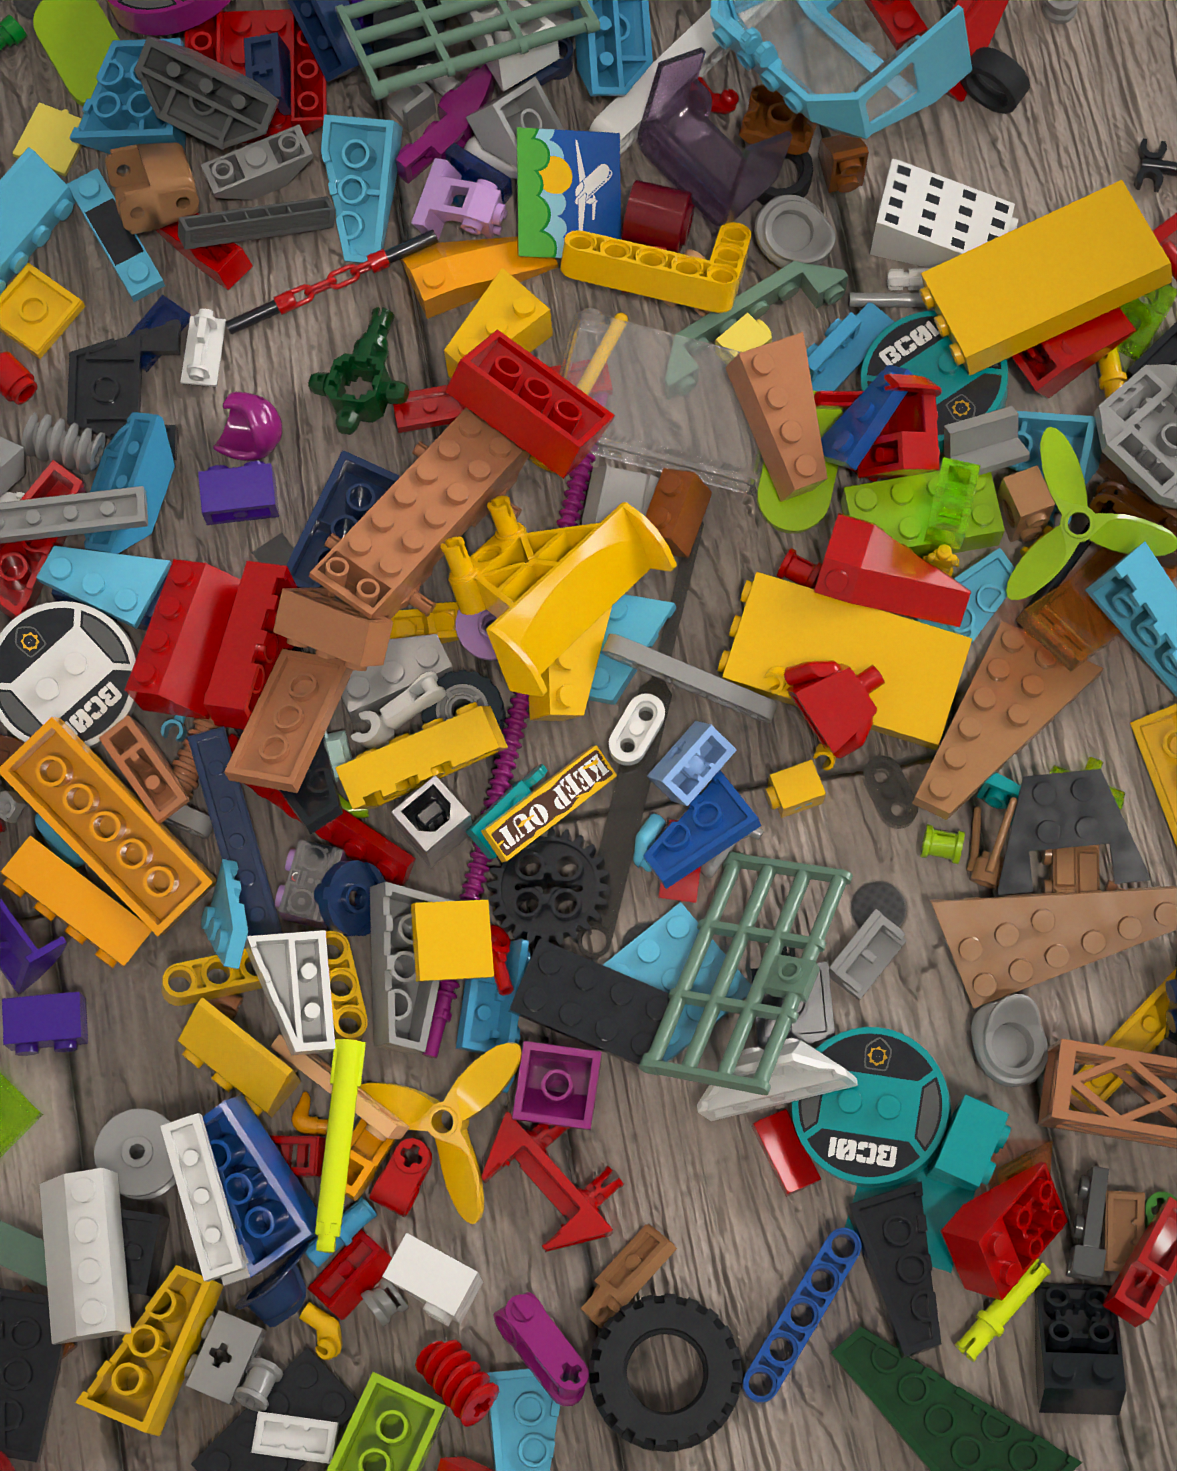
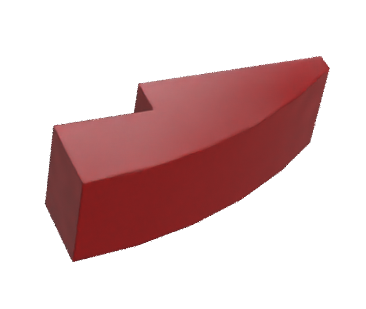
M178 222L156 229L177 251L227 290L253 267L243 248L234 242L216 246L197 247L195 249H184L178 237Z
M1168 1197L1127 1259L1102 1306L1134 1327H1138L1149 1320L1164 1288L1172 1283L1177 1273V1200Z

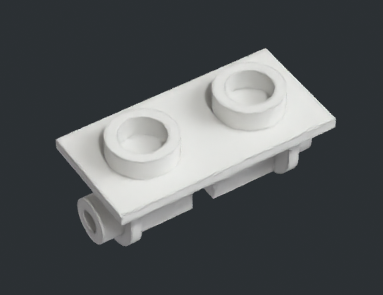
M200 309L198 314L190 316L181 384L217 387L226 319L213 317V311L209 309Z

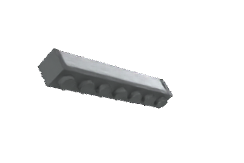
M328 196L179 217L178 237L184 249H195L197 247L216 246L224 243L323 230L334 227L335 208Z

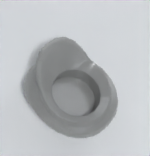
M786 194L774 197L764 205L755 220L754 233L759 248L771 262L781 269L793 261L820 265L827 259L835 245V231L824 214L812 202L797 195Z
M1014 994L1000 1001L990 1002L976 1012L971 1024L972 1042L978 1063L985 1074L994 1082L1006 1087H1019L1034 1082L1042 1074L1048 1060L1047 1039L1040 1024L1036 1003L1026 995Z

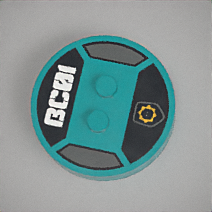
M934 310L918 312L901 318L884 329L876 337L863 361L861 387L862 391H865L887 365L908 369L914 375L926 377L942 389V394L936 397L938 447L940 454H943L945 425L1005 408L1008 397V365L1005 359L970 376L964 364L957 366L949 349V345L952 342L948 335L942 337L934 321V317L938 315Z
M861 1027L847 1030L831 1037L817 1047L815 1050L855 1076L858 1086L792 1102V1116L797 1135L812 1159L824 1171L840 1181L868 1188H880L899 1184L925 1169L939 1153L951 1122L949 1089L938 1064L929 1052L912 1038L897 1031L879 1027Z

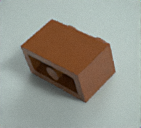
M663 468L645 517L657 528L668 544L673 556L689 558L712 492L695 472Z

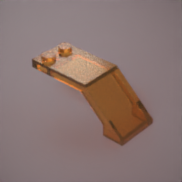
M1102 547L1068 581L1024 609L1016 619L1030 638L1039 641L1051 653L1052 658L1070 672L1122 634L1085 589L1127 554ZM1177 566L1174 569L1163 567L1172 583L1177 580Z

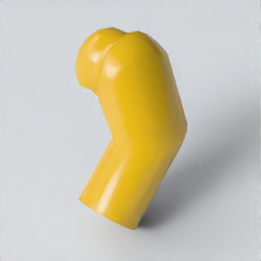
M309 1302L299 1319L316 1330L318 1346L315 1349L318 1357L323 1360L337 1357L343 1346L339 1321Z

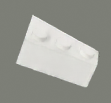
M326 931L247 936L245 949L291 1056L333 1051L335 1049Z

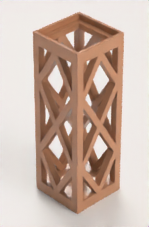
M1060 1039L1048 1048V1060L1044 1071L1038 1126L1177 1149V1114L1169 1108L1171 1105L1177 1107V1093L1157 1078L1177 1080V1058L1068 1039ZM1075 1063L1095 1066L1073 1075ZM1126 1071L1139 1075L1164 1098L1159 1100ZM1112 1073L1122 1079L1126 1086L1148 1104L1119 1115L1087 1088L1084 1083ZM1071 1088L1074 1089L1078 1094H1080L1091 1105H1093L1104 1116L1097 1115L1083 1102H1081L1076 1096H1074L1071 1093ZM1069 1104H1071L1078 1111L1069 1110ZM1154 1112H1159L1176 1128L1137 1122L1135 1120Z

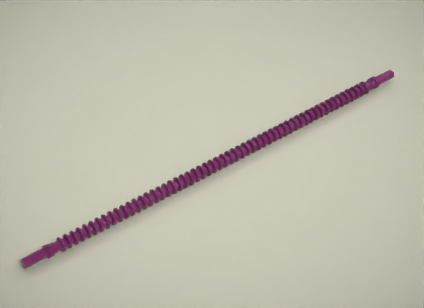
M600 393L593 396V399L605 407L608 394ZM596 443L575 470L569 473L572 480H568L566 483L570 489L564 491V496L567 499L561 502L564 509L559 511L562 519L556 521L559 528L578 526L575 521L581 519L578 511L583 509V505L580 502L586 499L583 492L588 490V485L585 482H589L591 479L588 472H592L593 466L590 463L596 461V457L593 455V453L598 451ZM513 692L516 697L510 699L513 708L507 710L510 718L505 719V724L508 727L502 730L508 748L498 752L497 754L500 758L494 760L497 769L491 771L495 778L489 780V785L492 786V789L486 791L487 796H489V800L483 802L484 806L487 807L486 810L511 787L508 783L509 780L514 778L511 770L517 768L513 761L519 758L516 750L522 748L519 739L525 737L521 730L527 727L524 719L529 718V713L527 712V709H529L528 694ZM475 842L472 845L476 848V851L470 853L473 862L467 864L470 873L464 875L468 882L462 884L465 893L459 895L462 901L481 900L479 894L485 892L481 885L487 882L484 874L490 870L487 863L493 861V859L489 860ZM443 980L439 983L440 989L437 992L426 1050L422 1053L423 1056L435 1059L438 1057L446 1022L449 1023L452 1017L450 1012L452 1000L457 999L454 990L460 988L457 980Z

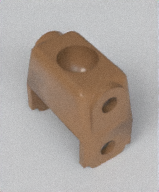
M177 142L135 144L110 149L111 154L105 158L109 182L111 186L116 187L115 201L122 224L132 235L163 228L178 222L179 217L192 216L199 211V198L195 180L181 144ZM120 165L129 166V170L127 172H117V168Z

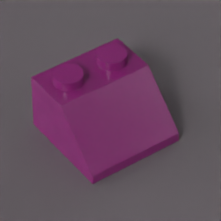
M524 1041L512 1120L591 1130L602 1052Z

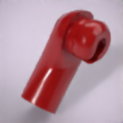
M703 77L695 78L688 85L696 100L707 112L729 114L736 109V105L739 102V96L736 91L728 89L723 90L722 93H714Z

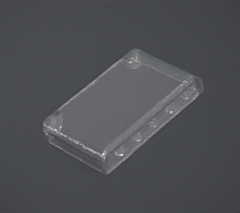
M584 308L582 311L576 312L572 319L559 374L615 415L611 424L589 453L662 472L663 468L695 472L705 484L751 496L755 495L764 460L725 368L741 351L604 316L601 311L593 308Z

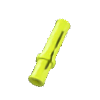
M1036 1259L1002 1301L995 1299L985 1311L981 1309L976 1314L977 1321L954 1344L962 1354L967 1353L966 1358L970 1361L975 1362L977 1356L995 1336L1000 1337L1003 1334V1326L1041 1282L1051 1274L1050 1269L1044 1263L1039 1266V1259Z

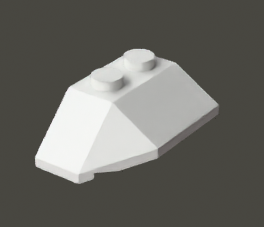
M789 1038L785 1040L769 1081L771 1089L768 1095H759L709 1085L697 1104V1110L699 1114L708 1120L715 1121L858 1086L855 1076L805 1042ZM761 1048L744 1049L733 1075L754 1078L764 1050Z

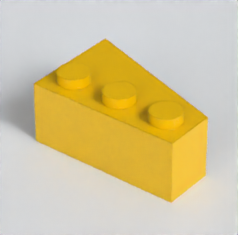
M612 606L541 674L547 692L542 697L529 695L530 720L566 721L584 716Z

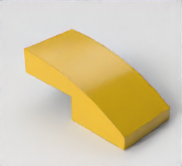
M457 602L436 603L435 609L428 617L418 609L399 610L391 618L393 625L390 639L437 634L442 644L458 641L455 625L459 610Z

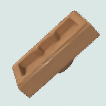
M1106 1191L1102 1222V1249L1106 1250L1104 1271L1121 1272L1127 1259L1145 1232V1192Z

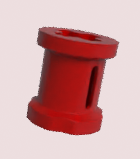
M791 548L778 570L777 577L780 579L787 578L799 585L813 589L817 583L823 563L814 564L797 555V551Z

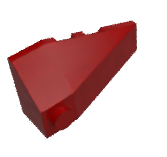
M838 513L814 590L815 593L851 604L960 627L971 594L968 588L938 567L926 562L905 544L902 545L875 523Z

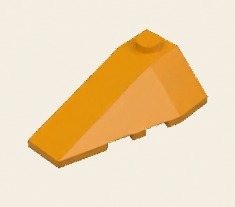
M518 236L440 242L400 259L427 319L481 298L501 268H504L517 281L522 282L558 267L556 258L519 256Z

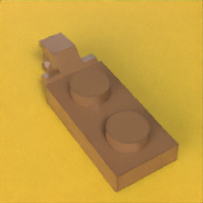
M649 1223L648 1225L646 1224L594 1280L597 1286L593 1291V1295L580 1309L593 1323L601 1328L610 1317H613L621 1307L626 1305L677 1248Z

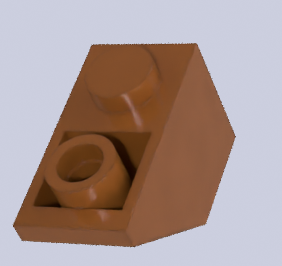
M841 134L820 139L818 158L828 193L836 191L847 193L857 189L859 186H863L869 151L861 138L848 137Z

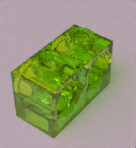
M1168 284L1143 295L1149 298L1152 304H1145L1137 298L1120 306L1137 332L1118 345L1119 352L1135 361L1143 355L1176 300L1177 289Z

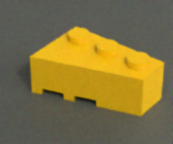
M501 268L444 349L448 376L452 378L460 359L497 329L531 353L553 336L550 308L504 268Z

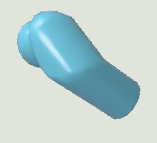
M653 813L648 817L635 838L633 861L638 868L642 867L647 872H652V870L646 863L643 855L653 845L666 826V821L658 814Z

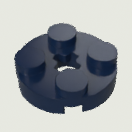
M345 860L334 864L326 872L322 882L315 887L314 899L319 905L322 919L329 929L342 933L344 936H366L371 933L370 887L386 882L376 866L359 860ZM351 891H356L358 894L354 899L355 907L350 905L349 902Z

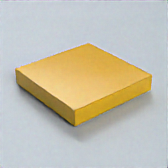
M27 263L0 294V331L38 359H41L86 306L81 299L33 265Z
M488 900L411 904L416 982L494 977Z

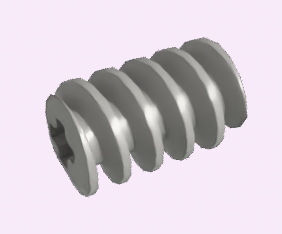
M34 412L31 415L24 429L21 441L25 455L29 457L36 455L41 461L50 459V462L54 460L60 465L63 464L64 468L68 470L77 468V471L83 475L95 470L103 455L106 440L105 433L100 432L96 439L92 440L91 428L87 427L82 435L79 436V425L76 423L71 424L68 431H65L64 419L60 418L55 426L52 427L51 415H44L41 422H38L37 413Z

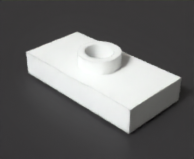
M258 1411L251 1453L330 1464L335 1453L339 1423Z

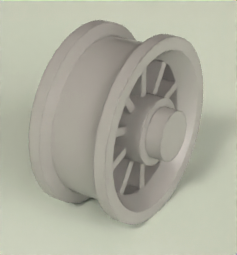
M147 1109L124 1111L106 1123L96 1140L94 1150L96 1168H105L118 1173L119 1193L131 1199H154L166 1194L176 1185L160 1127L170 1123V1121L155 1111Z

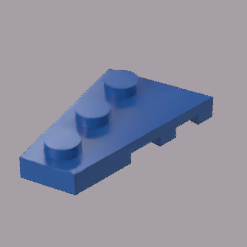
M887 365L821 438L824 460L856 470L908 392L885 390V386L890 384L884 379V375H914L905 368Z
M721 770L711 779L712 782L701 795L698 794L689 804V809L678 822H672L643 855L648 866L666 889L761 827L759 818Z

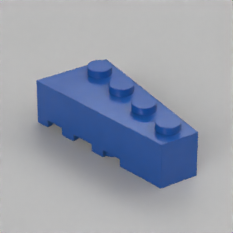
M243 1095L224 1100L205 1114L203 1121L227 1205L236 1226L237 1240L239 1245L242 1244L249 1262L246 1266L250 1277H253L268 1270L316 1235L317 1208Z

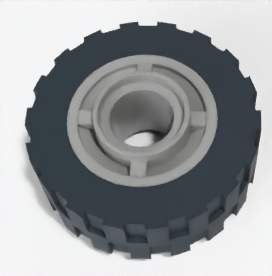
M459 670V672L454 673L450 671L445 673V676L439 679L438 677L437 684L445 689L446 695L441 701L423 710L421 714L423 724L438 718H443L444 721L451 719L459 707L477 702L478 707L491 706L502 732L504 729V719H506L504 703L498 688L492 684L489 678L482 677L478 672H466V670Z

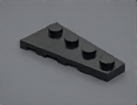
M922 1181L851 1203L846 1207L854 1231L861 1240V1250L901 1359L939 1347L942 1344L936 1294L933 1291L931 1276V1254L928 1252L926 1232L928 1229L926 1214L923 1211Z

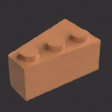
M325 587L282 588L273 632L286 637V642L292 646L316 649L315 654L319 657L326 659L339 658L345 661L344 666L349 669L366 671L367 666L384 665L393 621L384 616L370 619L344 600L342 602L336 599L335 594Z

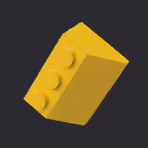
M203 997L200 999L178 1039V1042L185 1048L181 1055L198 1069L205 1064L213 1070L215 1074L211 1079L228 1093L234 1087L244 1095L245 1100L256 1116L259 1117L262 1112H265L272 1118L298 1087L301 1080L293 1069Z

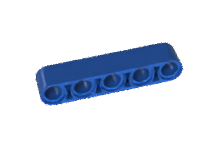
M838 1228L832 1231L826 1238L743 1376L742 1392L750 1402L764 1404L770 1401L777 1394L861 1252V1240L853 1230ZM838 1237L848 1239L853 1248L851 1256L841 1258L835 1255L832 1250V1241ZM817 1271L828 1273L832 1279L831 1290L827 1292L817 1291L811 1283L812 1274ZM804 1305L810 1309L812 1321L809 1325L800 1327L792 1321L790 1312L794 1306ZM783 1339L790 1344L792 1353L788 1360L778 1361L772 1357L770 1353L772 1341ZM761 1373L769 1378L771 1389L767 1395L757 1396L751 1392L749 1380L752 1375Z

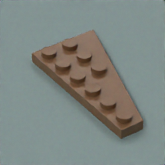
M1001 621L912 804L945 820L950 818L977 792L979 787L993 774L1002 769L1004 764L1014 754L1021 751L1054 720L1055 716L1066 705L1073 702L1084 688L1093 683L1101 675L1104 668Z
M1177 887L1129 888L1116 891L1094 890L1081 893L1060 892L1007 895L994 898L973 897L959 900H930L973 1009L1177 930Z

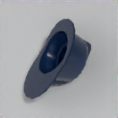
M306 1242L301 1245L268 1278L248 1291L235 1305L236 1309L248 1307L269 1327H276L294 1315L302 1307L306 1298V1285L297 1262L306 1252L309 1244Z

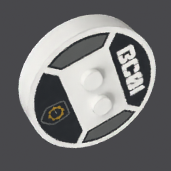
M50 602L35 606L21 613L0 633V721L13 735L26 742L51 717L61 718L90 749L101 745L99 737L127 715L131 717L137 705L125 691L138 655L130 637L116 621L106 614L76 602Z

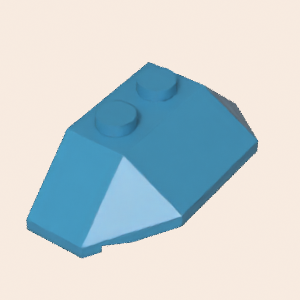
M587 0L600 21V31L590 34L584 32L575 35L577 70L590 96H625L653 63L649 1ZM578 6L573 7L574 20L583 18Z
M132 412L127 418V424L118 430L106 446L90 492L144 486L147 495L148 526L84 534L86 539L84 547L86 550L118 554L152 534L175 468L163 417L156 414Z

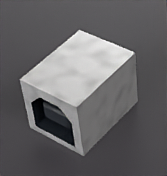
M436 775L391 812L398 832L430 868L469 837L465 831L472 825L470 813Z

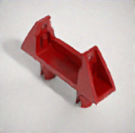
M506 1112L483 1170L482 1181L487 1183L498 1171L502 1170L505 1166H509L510 1162L515 1159L520 1164L519 1167L562 1216H566L569 1219L566 1224L562 1223L560 1225L561 1229L542 1245V1249L545 1252L611 1236L613 1229L598 1213L600 1211L598 1207L620 1187L624 1186L621 1179L618 1178L602 1188L613 1171L607 1166L584 1189H577L546 1155V1148L570 1128L555 1126L550 1129L552 1125L539 1123L531 1131L528 1129L524 1130L516 1120H512V1115Z

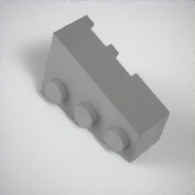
M437 634L389 639L384 665L367 666L366 671L353 670L341 696V700L353 725L363 721L359 716V713L363 711L381 713L380 708L405 691L422 674L433 671L440 679L445 676V673L450 671L454 673L453 666Z

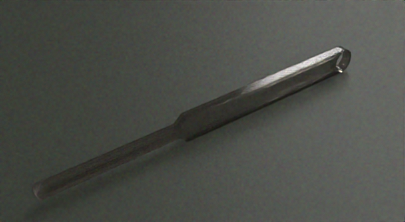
M703 521L689 558H681L671 602L675 603L677 609L671 618L666 620L658 651L670 657L673 655L704 528ZM654 676L639 687L638 695L652 694L658 697L664 705L665 718L642 760L629 766L620 764L597 856H603L605 865L600 870H608L610 879L602 884L610 886L611 894L601 896V898L608 902L609 908L605 910L597 909L602 918L601 923L591 920L589 922L591 930H598L605 935L607 940L605 948L598 953L588 952L582 945V938L586 933L582 930L578 932V949L584 957L592 960L606 956L612 945L633 859L635 838L640 830L652 782L647 775L656 765L672 700V693L666 682ZM643 711L639 714V717L643 721H649L653 715L649 711ZM626 742L624 752H632L635 748L634 745Z

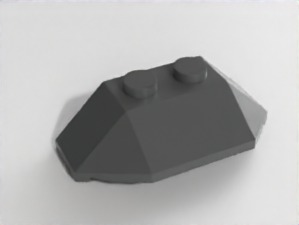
M151 36L147 37L134 69L138 79L141 80L144 91L157 118L220 149H225L266 134L279 103V100L257 81L190 48Z

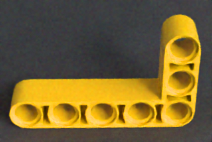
M729 222L723 224L720 227L710 260L591 232L571 231L564 238L560 270L566 277L706 311L723 313L731 310L746 265L751 231L741 223Z
M326 931L327 945L336 946L341 953V956L337 959H328L330 984L335 981H341L350 990V993L346 996H337L331 991L335 1039L360 1041L367 1028L368 1019L350 944L342 933ZM244 949L239 969L223 966L218 955L169 966L162 977L161 993L169 1004L183 1006L197 1003L202 997L207 1001L262 989L258 977L248 973L245 965L251 962L246 949ZM213 969H220L227 974L228 980L222 984H215L208 979L207 974ZM175 977H182L189 982L190 988L184 992H175L168 983ZM343 1018H351L357 1022L359 1030L353 1034L345 1033L340 1029L339 1021Z

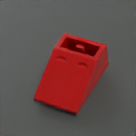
M1117 307L1012 356V358L1036 392L1050 398L1137 332V330L1122 309Z
M1039 1162L963 1204L941 1229V1233L964 1289L1002 1301L1036 1259L1040 1257L1055 1236L1063 1229L1068 1219L1046 1163Z

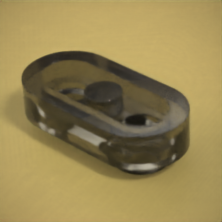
M883 755L870 759L864 768L862 779L882 821L894 829L908 827L916 818L918 806L912 804L915 796L899 764L893 758ZM878 772L885 773L888 781L880 783L876 781L874 775ZM899 805L904 809L905 814L896 816L892 813L891 808Z

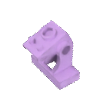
M435 158L411 223L422 234L433 229L438 240L446 221L461 222L463 230L476 235L482 233L487 239H492L494 234L500 235L502 231L500 225L502 220L506 219L508 210H506V205L502 203L501 191L497 190L498 187L484 179H478L477 182L461 180L462 175L448 160ZM456 195H466L462 208L451 206Z

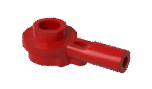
M490 925L494 979L499 994L505 996L511 994L514 990L505 963L507 961L506 956L510 952L511 942L508 934L503 929Z

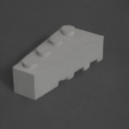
M388 882L370 887L373 1046L407 1055L425 1052L440 981L416 982L411 904L454 900Z

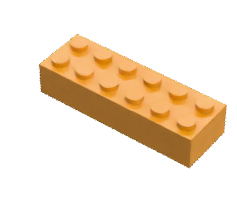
M51 717L0 766V775L157 937L165 935L216 885L217 879L163 823L159 824L156 822L144 803L61 718Z

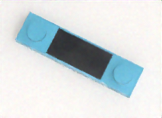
M98 168L67 183L77 206L133 302L164 287L165 284L138 236L136 234L132 235L124 228L117 211L115 197Z

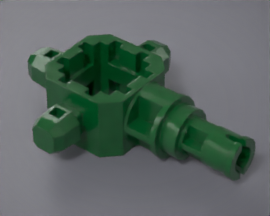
M379 307L372 310L367 332L363 333L360 339L356 340L352 354L344 353L334 359L330 373L317 372L310 376L308 382L310 391L317 395L327 396L332 410L337 416L336 427L341 434H353L357 430L360 421L373 423L384 416L387 404L407 402L409 396L408 385L401 381L391 380L385 367L386 359L389 356L386 338L395 318L393 312L386 308H382L380 316ZM358 377H362L363 381L372 382L373 390H368L366 395L361 394L359 399H356L354 395L345 394L344 386H350L351 381L357 382Z

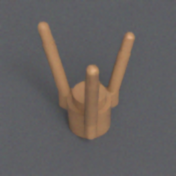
M1015 797L1010 799L992 853L984 851L981 857H979L981 808L979 806L974 808L970 859L966 870L972 872L970 880L980 886L990 889L998 888L1004 858L1000 856L1017 805L1018 800Z

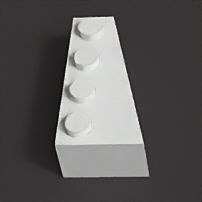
M505 0L510 11L531 5L526 0ZM496 4L456 15L461 25L465 26L500 15ZM545 16L518 24L523 36L556 26ZM508 28L473 38L471 41L476 49L479 50L512 40L513 38ZM558 41L530 49L528 53L522 55L517 53L486 63L501 89L505 91L560 59Z

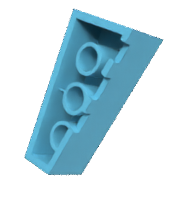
M1144 541L1087 587L1085 591L1177 697V589Z

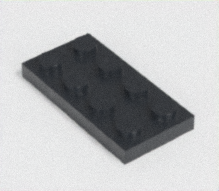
M539 938L508 1012L639 1067L644 1053L649 1052L670 999L667 992Z
M306 1348L283 1371L281 1380L274 1383L267 1397L269 1405L264 1412L339 1423V1431L351 1419L359 1400L309 1348ZM246 1408L191 1465L197 1471H300L308 1461L251 1453L258 1411Z

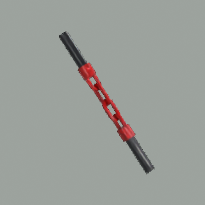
M432 229L385 251L381 249L367 255V261L357 266L355 264L345 265L330 272L327 279L314 285L303 284L274 296V300L225 321L230 333L234 334L276 314L281 313L283 315L311 302L316 294L329 288L337 290L356 282L361 274L370 270L374 274L390 267L391 263L438 243V238ZM350 270V274L354 277L336 284L337 279L334 276ZM305 290L304 294L308 297L297 302L293 294Z

